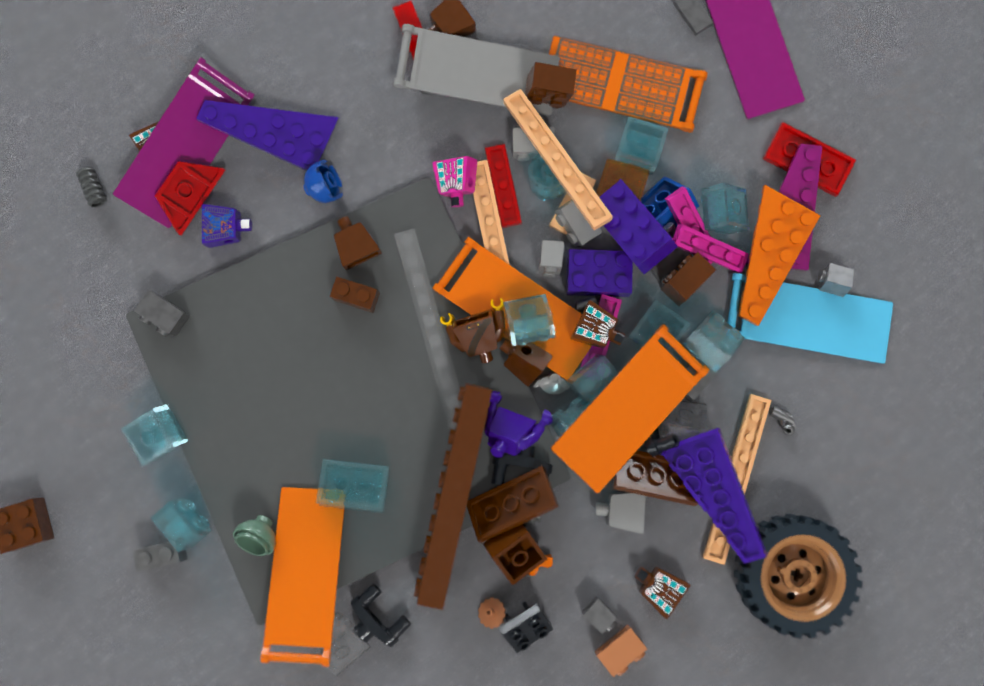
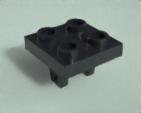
M526 601L523 602L522 605L526 611L513 619L506 613L505 619L507 623L499 628L502 636L516 653L526 650L532 643L546 637L550 631L554 630L537 604L529 607Z

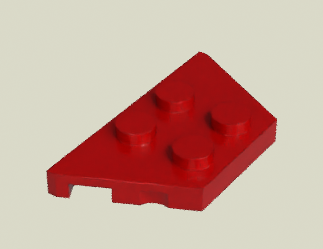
M177 161L154 195L177 234L182 236L225 172L224 168Z

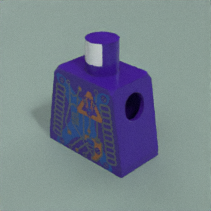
M202 204V244L207 248L238 243L241 241V231H252V220L241 219V214L237 209Z

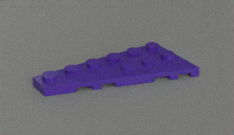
M715 428L679 441L678 447L663 451L661 455L668 461L672 470L678 474L701 508L708 513L714 525L721 530L727 538V542L744 564L767 557L768 555L720 428Z

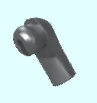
M774 406L771 409L770 416L780 421L785 435H793L796 430L793 416Z

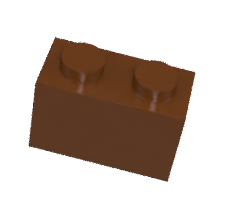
M336 276L330 297L334 301L374 313L380 293L375 288Z

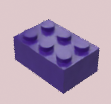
M569 249L567 254L566 295L601 296L604 294L611 297H629L632 294L633 261L625 251Z

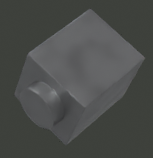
M829 263L818 275V282H820L819 290L844 297L852 288L854 269Z
M597 596L581 611L602 634L605 631L609 632L616 625V615Z

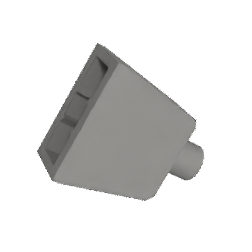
M630 492L609 494L608 503L596 502L595 515L607 516V525L644 534L646 496Z

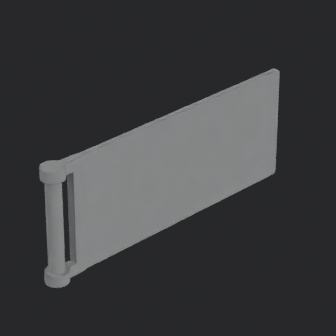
M403 24V39L397 75L393 80V86L400 89L418 90L506 108L503 103L505 97L519 89L525 94L527 76L535 62L559 66L560 57ZM418 35L411 80L406 81L404 78L411 36ZM532 104L539 114L546 116L552 114L550 104Z

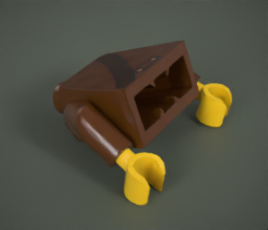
M500 298L501 305L498 307L494 306L493 299L491 300L494 312L491 309L459 320H455V317L448 313L450 320L447 323L444 317L441 316L440 322L447 326L446 332L451 344L461 352H466L469 357L479 355L481 363L491 362L493 360L491 351L498 348V342L502 340L505 330L504 312L501 310L504 307L503 299Z

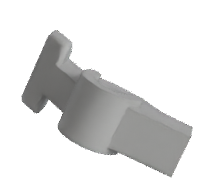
M551 372L547 376L537 377L532 385L534 388L541 386L546 393L555 395L568 390L571 382L555 372Z

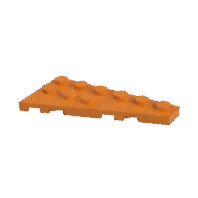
M764 185L762 188V198L758 209L757 224L754 229L746 282L738 313L739 317L755 326H759L821 216L767 185Z

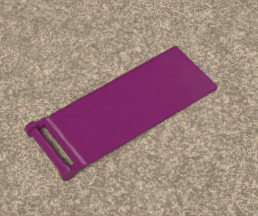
M705 0L746 118L751 119L804 102L805 98L770 0Z
M200 56L119 182L113 195L165 227L170 228L172 224L154 195L177 161L210 166L229 136L197 121L196 118L204 101L248 105L255 94L241 88L208 65L206 60ZM203 70L242 97L243 101L241 104L199 76L198 72Z

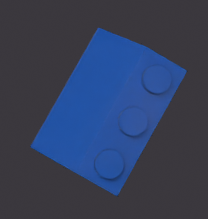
M665 176L639 200L662 227L671 222L677 228L678 224L665 198L680 187H685L696 209L699 207V204L690 188Z

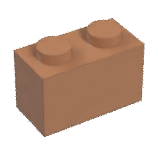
M627 624L594 652L612 677L625 673L631 662H637L642 659L647 648Z

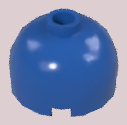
M321 160L311 165L304 177V190L306 194L319 203L333 202L343 196V192L340 193L339 187H342L340 177L332 165L327 166L325 164L328 162L327 160Z

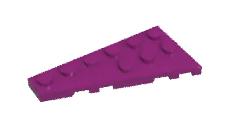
M800 144L778 192L815 212L822 146ZM813 230L791 269L809 270ZM748 256L747 261H746L745 264H749V261H750L749 256Z

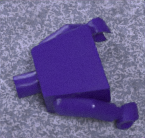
M492 391L484 427V433L488 437V445L492 447L490 450L492 455L500 458L505 452L516 456L521 450H525L536 443L545 431L546 424L550 425L553 421L551 412L545 409L541 421L536 424V420L500 406L497 409V404L500 403L502 395H499L501 392Z

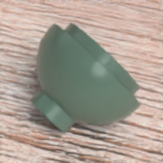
M258 515L256 519L240 523L233 531L236 544L244 551L253 555H269L273 552L276 545L275 534L271 528L273 522L263 515Z

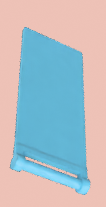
M733 273L732 281L734 282L727 328L724 329L723 333L724 336L881 364L886 362L893 310L892 302L850 294L841 297L820 291L817 288L783 282L759 326H755L742 318L741 330L737 331L735 326L742 282H746V275Z

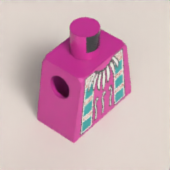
M463 156L433 162L439 194L451 197V207H463V195L475 192L477 159Z

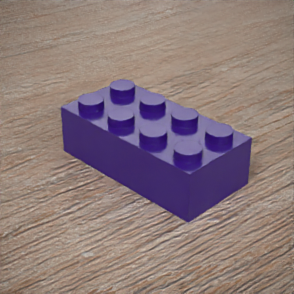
M622 179L599 197L613 216L612 220L603 226L643 274H646L678 247L672 237Z

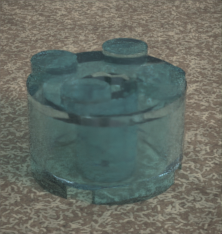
M539 153L536 154L528 167L529 186L532 192L543 201L557 199L567 193Z
M578 397L569 404L570 407L566 411L561 409L552 415L553 421L550 425L559 437L564 434L589 406L585 399L582 400Z

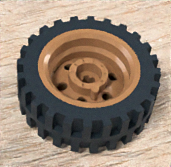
M785 514L783 517L776 515L771 517L772 520L769 522L762 521L758 523L760 527L758 532L768 556L745 564L738 555L735 557V562L739 563L738 570H734V577L739 582L735 586L737 592L742 594L743 598L741 601L750 609V613L778 633L785 636L789 634L798 639H801L802 635L810 639L817 638V632L827 635L831 633L829 627L832 625L842 626L844 622L841 618L845 614L848 616L852 615L854 611L850 607L853 601L858 603L860 596L856 595L857 587L862 588L863 581L857 578V573L862 572V567L855 563L854 559L858 555L856 550L848 547L851 542L847 537L839 535L840 531L835 527L827 525L826 522L803 515ZM804 549L806 552L799 556V551ZM779 554H782L784 562L778 561L777 556ZM816 566H820L821 568L819 574H817L815 570ZM792 570L796 571L795 576L791 575ZM777 575L778 578L772 583L771 577ZM814 587V594L809 595L808 592ZM791 592L793 599L788 600L786 598L787 593Z

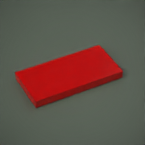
M782 122L762 159L788 172L800 144L822 146L818 188L837 197L856 159Z

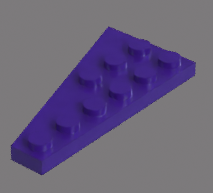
M205 100L196 119L207 126L307 171L311 165L320 161L339 117Z

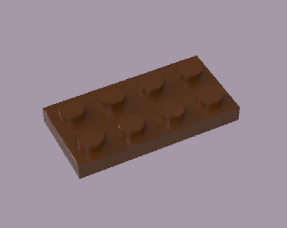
M637 450L614 476L613 489L695 507L698 505V502L685 487L678 474L669 466L670 464L664 456L657 455L653 457L647 452Z
M543 466L467 501L471 522L477 541L480 543L559 507L547 472Z

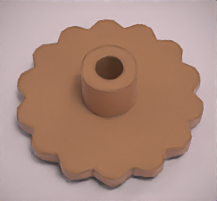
M491 597L490 599H485L480 604L478 618H480L481 624H484L486 628H497L504 622L506 608H504L503 602Z

